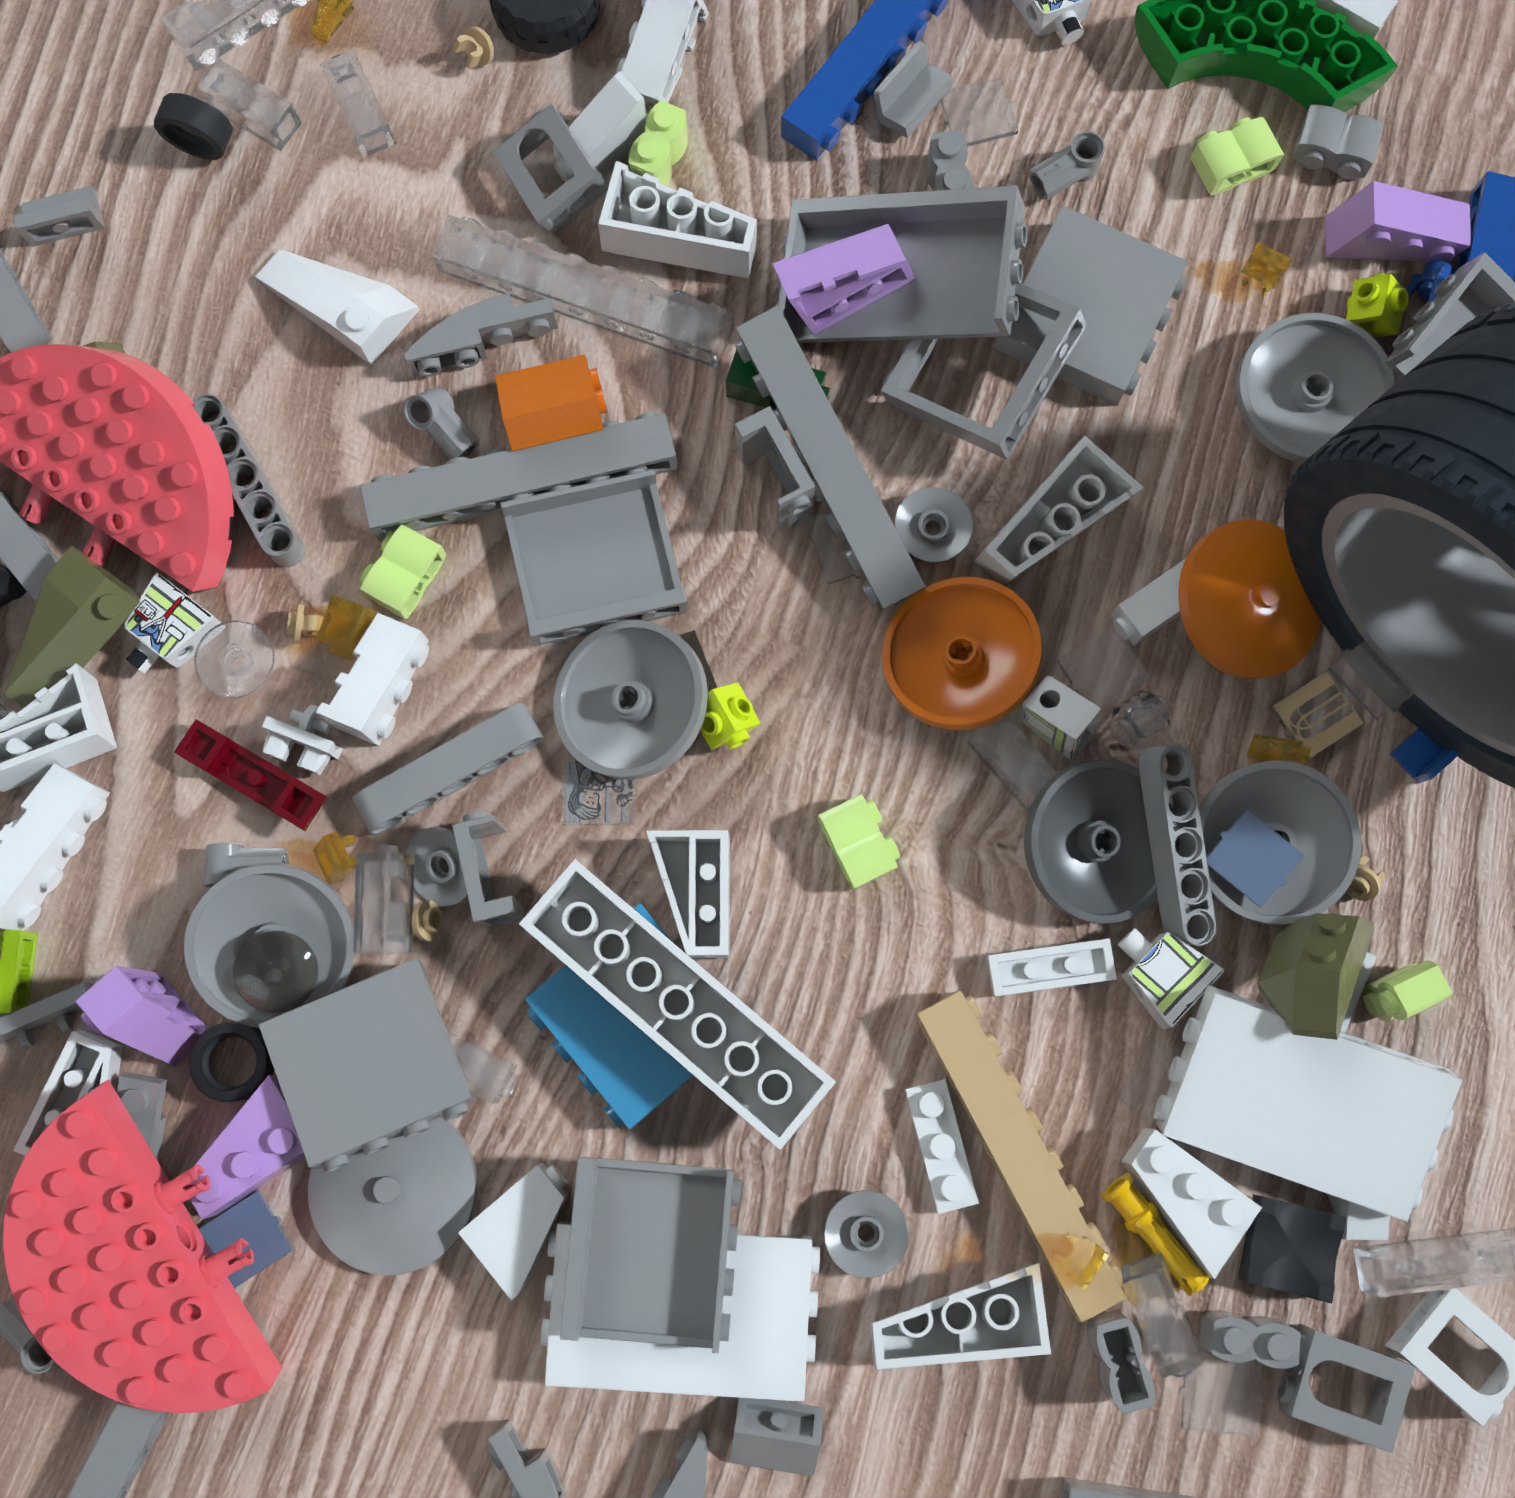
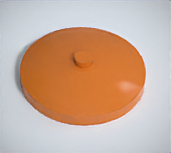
M1238 520L1209 531L1190 550L1182 567L1179 580V609L1189 639L1206 661L1228 675L1242 679H1260L1288 671L1307 655L1318 635L1321 619L1309 601L1297 576L1289 554L1285 530L1262 520Z
M978 577L945 579L933 583L911 596L899 608L889 623L882 647L883 671L888 685L900 705L918 720L947 730L981 728L1011 714L1026 700L1033 690L1040 675L1043 662V642L1040 628L1027 603L1008 587L995 581Z

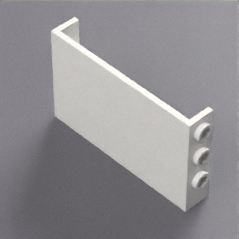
M1207 985L1196 1017H1190L1184 1028L1183 1041L1186 1044L1181 1057L1175 1056L1168 1073V1079L1171 1081L1167 1095H1161L1155 1106L1154 1119H1157L1156 1124L1161 1133L1166 1137L1408 1222L1411 1211L1416 1210L1421 1203L1423 1195L1421 1186L1427 1171L1430 1172L1437 1162L1438 1150L1436 1147L1442 1132L1445 1133L1451 1126L1453 1120L1452 1106L1463 1080L1448 1068L1340 1031L1337 1040L1293 1035L1287 1028L1285 1021L1272 1007Z
M561 1221L557 1224V1231H550L548 1257L555 1258L553 1275L547 1274L544 1290V1300L551 1301L550 1319H543L541 1329V1345L548 1346L545 1386L804 1402L806 1362H815L816 1335H808L809 1317L817 1318L818 1291L810 1290L811 1273H819L820 1247L812 1246V1236L803 1235V1238L737 1234L736 1251H727L726 1268L734 1269L732 1296H724L722 1311L724 1314H731L729 1341H720L719 1353H712V1348L580 1337L578 1341L560 1340L571 1233L570 1221Z

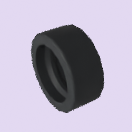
M169 93L165 95L154 119V128L163 139L179 150L205 160H218L222 158L233 132V126L229 119L219 110L200 99L182 93Z
M237 1022L217 1024L204 1031L194 1043L189 1058L190 1076L197 1089L208 1098L221 1102L248 1100L267 1076L273 1075L274 1072L261 1030ZM238 1037L245 1039L252 1045L256 1053L257 1064L253 1075L248 1081L239 1086L228 1087L221 1085L213 1078L210 1072V1057L213 1049L219 1042L226 1038Z

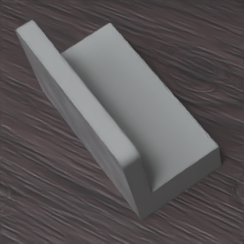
M918 41L874 91L878 122L906 138L910 136L953 86L950 74L928 63L925 43Z
M92 186L24 202L21 204L22 213L13 215L15 229L31 247L105 229L97 192Z
M739 1398L730 1462L813 1476L821 1445L824 1408L770 1399Z

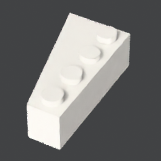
M618 161L615 162L598 223L603 252L749 279L756 250V219L713 201L709 204L695 199L690 191L679 188L676 191L659 184V178L647 173L640 176L629 171L628 165Z
M1084 436L1067 453L974 561L996 581L1005 586L1127 502L1144 487L1090 439Z

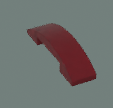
M195 719L173 752L305 832L327 799V796L197 719Z

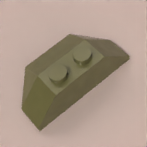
M1316 913L1278 929L1257 984L1260 992L1275 1012L1285 1021L1287 1028L1293 1035L1338 1039L1375 929L1374 922L1360 916Z

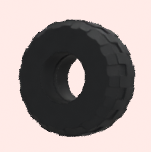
M489 0L496 24L504 37L522 50L540 54L563 52L581 43L588 37L587 35L590 31L594 29L600 10V0Z

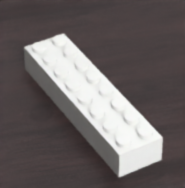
M576 859L519 923L520 926L779 1150L783 1148L836 1083L835 1080Z

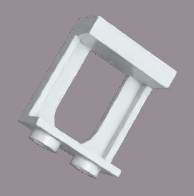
M1436 1281L1385 1345L1395 1356L1415 1366L1419 1373L1462 1410L1460 1413L1462 1416L1482 1427L1486 1422L1494 1420L1501 1413L1504 1399L1515 1388V1340L1458 1289L1443 1282ZM1453 1316L1491 1348L1502 1360L1478 1391L1472 1389L1428 1349L1429 1345Z

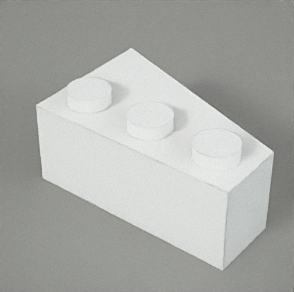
M377 613L354 650V655L357 656V659L350 673L340 672L335 680V685L339 686L340 689L330 705L322 702L316 713L336 729L379 746L382 739H387L394 729L396 717H394L395 711L399 703H404L410 695L413 685L411 677L416 667H421L428 656L429 646L427 643L429 640L422 631Z
M77 663L66 670L68 675L50 689L44 687L35 694L36 699L18 713L12 711L0 720V791L6 792L44 777L53 764L67 768L117 748L98 681Z
M646 831L686 954L690 958H730L729 831Z
M85 1029L72 1031L13 1151L26 1156L36 1139L56 1117L108 1079L117 1093L123 1045Z
M1144 1128L1121 1162L1150 1202L1153 1201L1158 1207L1157 1210L1170 1227L1169 1229L1187 1250L1195 1264L1199 1266L1204 1274L1215 1279L1262 1207L1156 1129Z

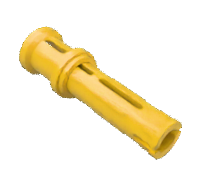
M1126 1173L1120 1176L1102 1192L1101 1198L1105 1203L1111 1202L1125 1219L1124 1226L1128 1231L1138 1233L1188 1296H1192L1194 1291L1195 1293L1199 1292L1209 1282L1207 1275L1195 1264L1190 1255L1158 1218V1207L1153 1201L1147 1202L1133 1184L1134 1178L1132 1175Z

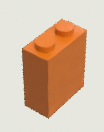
M585 355L495 376L502 419L512 452L604 430L600 414L608 412L597 368H588Z

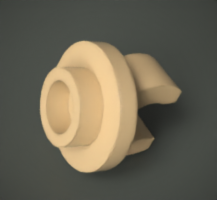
M480 27L467 29L464 35H460L457 38L453 47L455 53L460 51L466 52L468 59L465 65L469 68L488 65L494 57L493 42L490 36Z
M298 604L297 612L289 611L286 634L294 635L293 643L296 644L300 643L301 634L322 638L326 617L303 615L304 605Z
M1367 856L1360 858L1353 881L1346 890L1348 895L1361 901L1374 899L1381 890V882L1385 879L1383 871L1376 874L1373 870L1366 867V863L1370 860Z
M421 901L416 906H406L402 909V914L412 915V928L402 930L403 936L419 938L421 941H433L438 938L444 925V916L434 901Z

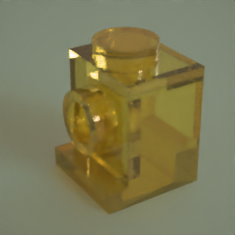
M332 595L316 640L331 645L328 653L352 660L355 648L377 613L384 616L385 614Z

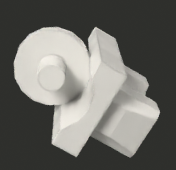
M314 704L309 705L304 713L295 709L291 711L289 720L298 723V728L266 716L262 725L264 729L269 731L265 739L263 753L286 762L294 743L304 746L305 748L297 766L317 775H321L331 757L338 760L343 749L335 746L333 741L314 734L316 731L327 734L331 727L330 723L321 720V716L316 713L319 706Z

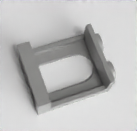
M550 104L546 108L537 111L531 117V120L517 132L508 135L493 153L537 223L554 234L607 192L609 183L594 168L567 126L568 119ZM548 138H551L574 176L545 198L522 160Z
M769 406L735 423L736 453L742 464L745 465L765 454L787 492V495L777 499V527L779 530L788 525L790 528H795L809 520L810 514L814 510L815 485L771 407Z
M486 811L464 815L462 817L463 822L453 824L452 827L473 922L489 929L521 921L526 916L523 903L513 896L495 899L482 838L507 832L506 826L494 815L487 816Z
M1302 1324L1300 1328L1299 1365L1289 1368L1288 1375H1284L1279 1382L1277 1399L1280 1403L1278 1408L1291 1417L1393 1453L1415 1366L1392 1356L1381 1354L1319 1332ZM1324 1361H1335L1377 1376L1366 1419L1322 1404L1316 1400L1309 1387V1376L1316 1365Z

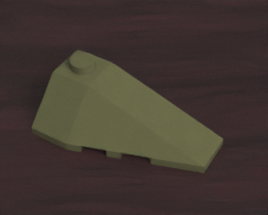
M71 545L45 576L4 695L24 708L36 699L35 694L42 688L50 689L68 675L66 670L77 663L84 668L140 603L139 594Z

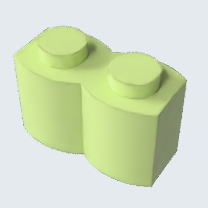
M665 101L658 102L652 108L646 119L645 132L634 141L629 152L631 172L640 176L647 173L659 178V184L668 185L672 175V165L681 159L688 145L686 110Z
M1247 117L1236 122L1228 131L1220 133L1211 131L1203 135L1197 141L1190 159L1211 196L1223 193L1243 182L1252 181L1272 172L1279 165L1284 153L1264 117L1252 120Z
M401 524L395 532L390 531L384 538L381 545V551L383 552L381 557L375 564L370 563L364 569L360 578V583L362 584L360 590L367 599L406 620L416 608L426 587L436 576L447 555L441 545Z
M861 794L818 815L817 819L852 890L898 868L895 860L900 858V853L891 836L883 837L877 825L883 820L873 800L866 802Z
M1425 961L1419 965L1414 963L1408 964L1365 985L1363 1001L1373 1017H1378L1382 1021L1388 1022L1395 1018L1398 1020L1410 1018L1449 999L1453 992L1439 966L1432 961Z

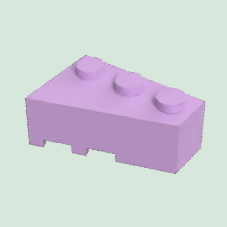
M1373 181L1325 216L1326 258L1415 262L1440 260L1449 262L1456 255L1471 247L1470 204Z
M889 224L772 263L788 300L813 335L916 279Z
M115 966L75 1001L84 1011L81 1015L83 1022L95 1033H102L175 1067L192 1052L194 1043L204 1031L209 1029L167 978L159 972Z
M276 1075L267 1076L195 1164L200 1165L205 1170L204 1173L198 1176L197 1180L208 1175L211 1186L209 1190L201 1192L190 1199L201 1219L221 1214L305 1158Z

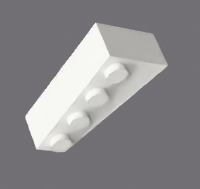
M57 764L52 765L22 803L21 811L24 815L20 820H14L8 825L6 824L0 831V928L25 931L27 927H30L37 920L41 913L40 905L48 892L53 891L59 885L63 877L62 870L70 857L77 854L82 848L85 841L84 834L91 823L103 814L107 805L106 799L110 792L71 770Z
M1039 1263L1028 1265L871 1322L870 1333L874 1368L879 1370L1051 1354Z

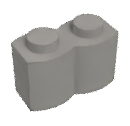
M1310 105L1303 119L1292 159L1308 169L1329 168L1345 179L1365 178L1373 165L1384 124L1362 115H1347L1343 111L1330 106Z
M960 130L933 133L931 136L926 163V177L933 191L973 188L972 175L966 166L968 156L967 142Z
M1118 1310L1100 1314L1087 1321L1088 1340L1093 1352L1101 1360L1099 1367L1100 1381L1108 1399L1123 1414L1154 1406V1384L1147 1368L1140 1362L1142 1346L1140 1336L1134 1324Z
M1212 1310L1201 1314L1199 1345L1216 1357L1233 1363H1244L1255 1359L1268 1367L1287 1369L1299 1365L1301 1333L1296 1329L1266 1316H1252L1243 1319L1231 1312Z

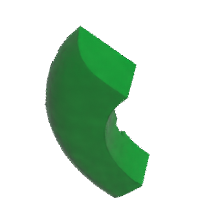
M1148 0L1139 4L1136 9L1135 27L1141 49L1167 89L1180 83L1203 77L1236 76L1256 80L1275 87L1291 96L1307 110L1310 105H1325L1346 112L1376 92L1398 67L1385 49L1367 32L1364 35L1360 34L1345 22L1347 17L1337 12L1334 15L1315 6L1316 0Z

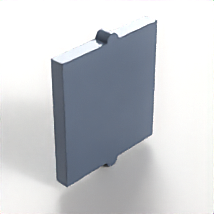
M1245 809L1228 831L1220 833V841L1206 858L1207 865L1261 908L1279 885H1286V877L1304 855L1248 809Z
M260 1190L199 1228L214 1254L235 1243L240 1238L245 1239L249 1243L247 1247L242 1249L243 1252L252 1248L255 1259L254 1263L246 1265L227 1276L234 1288L293 1251L291 1244L279 1225L280 1217L273 1215Z

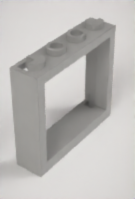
M1016 284L1015 296L1018 298L1019 306L1052 319L1055 322L992 429L909 391L939 339L907 340L903 347L902 356L895 368L886 374L881 392L891 407L1008 460L1087 326L1081 308L1024 284Z

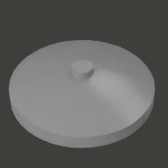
M1303 313L1289 316L1273 323L1255 338L1238 368L1235 388L1236 399L1246 426L1260 443L1285 459L1303 463L1395 384V377L1393 371L1385 364L1388 359L1386 353L1379 343L1364 329L1338 316L1324 313Z
M624 620L601 627L575 647L559 673L553 698V713L558 734L566 749L579 763L601 775L615 779L631 780L657 774L674 764L685 754L702 727L708 702L705 672L698 656L690 645L680 636L660 624L644 620Z
M1277 760L1264 761L1241 767L1229 773L1207 793L1199 806L1206 856L1220 841V833L1228 831L1245 809H1248L1304 855L1286 877V885H1279L1261 908L1208 866L1212 896L1231 912L1260 923L1275 925L1293 924L1313 914L1323 913L1343 896L1352 883L1361 856V831L1358 819L1350 801L1342 790L1322 773L1299 763Z
M285 863L254 864L240 868L221 878L202 896L189 918L184 937L186 968L199 995L210 1007L224 1017L259 1028L258 1024L341 990L350 974L356 948L355 929L351 914L336 890L318 875L301 867Z
M441 1116L427 1122L429 1129L413 1137L405 1138L402 1133L388 1139L390 1146L379 1152L365 1156L364 1151L347 1157L349 1160L348 1165L335 1171L324 1173L323 1168H311L308 1181L310 1215L318 1235L329 1250L340 1260L351 1267L370 1274L400 1275L416 1271L431 1264L446 1254L460 1239L461 1236L458 1232L469 1224L475 1208L478 1187L477 1171L467 1142L449 1121H445L444 1117Z

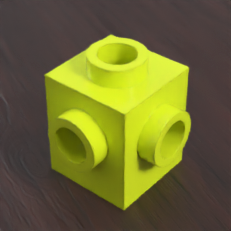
M1378 273L1371 277L1355 279L1352 294L1347 301L1346 320L1358 325L1373 338L1399 334L1403 313L1409 303L1408 292L1392 274Z
M739 683L715 688L708 692L707 710L700 731L710 749L713 750L727 745L729 750H732L749 741L750 736L748 733L760 725L761 722Z

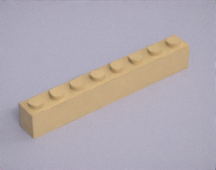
M958 991L915 1014L914 1016L1074 1318L1084 1323L1127 1299L1121 1289V1286L1126 1284L1121 1271L1113 1260L1107 1263L1101 1252L1100 1247L1104 1246L1105 1243L1100 1232L1093 1222L1086 1224L1079 1211V1208L1083 1207L1084 1203L1072 1183L1065 1185L1058 1170L1063 1168V1164L1053 1146L1045 1147L1038 1134L1039 1131L1043 1130L1042 1125L1031 1107L1025 1109L1017 1094L1022 1092V1088L1012 1070L1009 1069L1005 1072L997 1058L1002 1054L1000 1046L991 1032L984 1034L977 1019L982 1017V1014L971 995L965 997L962 991Z

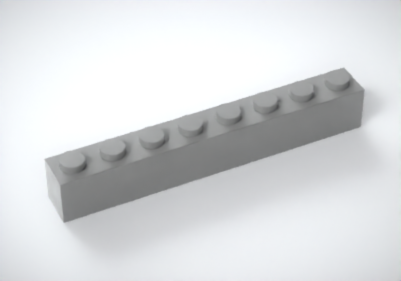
M776 305L736 327L739 340L734 342L735 347L744 364L752 361L758 373L752 379L762 398L770 396L776 407L773 410L783 430H788L795 444L792 445L803 466H807L813 478L811 480L815 485L814 498L817 503L822 500L826 502L831 513L825 516L833 534L835 537L843 535L849 549L843 552L854 572L861 569L867 581V584L863 585L862 589L871 606L874 607L879 604L882 611H885L925 589L926 586L779 306Z
M647 412L638 415L635 420L628 422L602 423L604 430L513 452L512 449L494 448L485 452L484 456L471 459L456 457L447 461L446 465L433 468L418 466L409 470L407 474L395 477L391 475L374 477L371 479V482L360 485L369 528L379 541L383 540L390 531L395 532L401 524L417 532L501 512L500 503L508 501L511 496L516 494L529 493L531 496L547 493L549 488L557 485L575 487L584 485L587 480L594 477L612 479L621 477L625 472L636 468H643L645 471L655 469L656 474L677 470V457L666 413Z

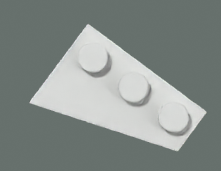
M642 0L641 6L643 11L640 20L633 23L629 33L628 41L631 46L626 59L622 58L620 60L616 74L620 71L644 97L645 103L655 106L660 101L669 102L683 71L680 64L685 50L692 51L696 43V38L691 37L697 21L705 22L709 14L703 0Z

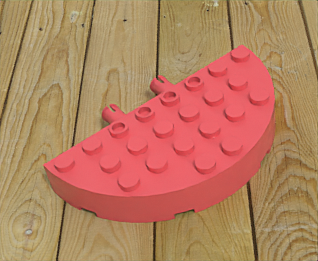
M61 344L28 347L0 358V462L32 484L26 501L19 511L20 516L26 517L27 521L35 524H44L52 502L56 499L95 526L82 553L87 557L90 555V559L98 565H106L107 559L117 540L194 592L217 588L221 581L231 551L232 540H229L228 537L230 517H234V505L228 468L209 424L203 423L193 408L195 404L189 396L158 369L123 352L98 347Z
M108 1079L70 1105L48 1125L26 1154L15 1176L4 1217L3 1249L9 1286L17 1308L40 1346L61 1368L90 1389L115 1401L157 1412L194 1413L227 1408L251 1400L269 1391L282 1370V1366L227 1277L246 1265L254 1263L253 1250L250 1248L243 1252L242 1249L247 1247L249 1243L245 1239L240 1238L215 1254L212 1252L183 1202L210 1189L208 1175L197 1180L198 1176L204 1173L205 1170L200 1165H194L190 1170L169 1181Z

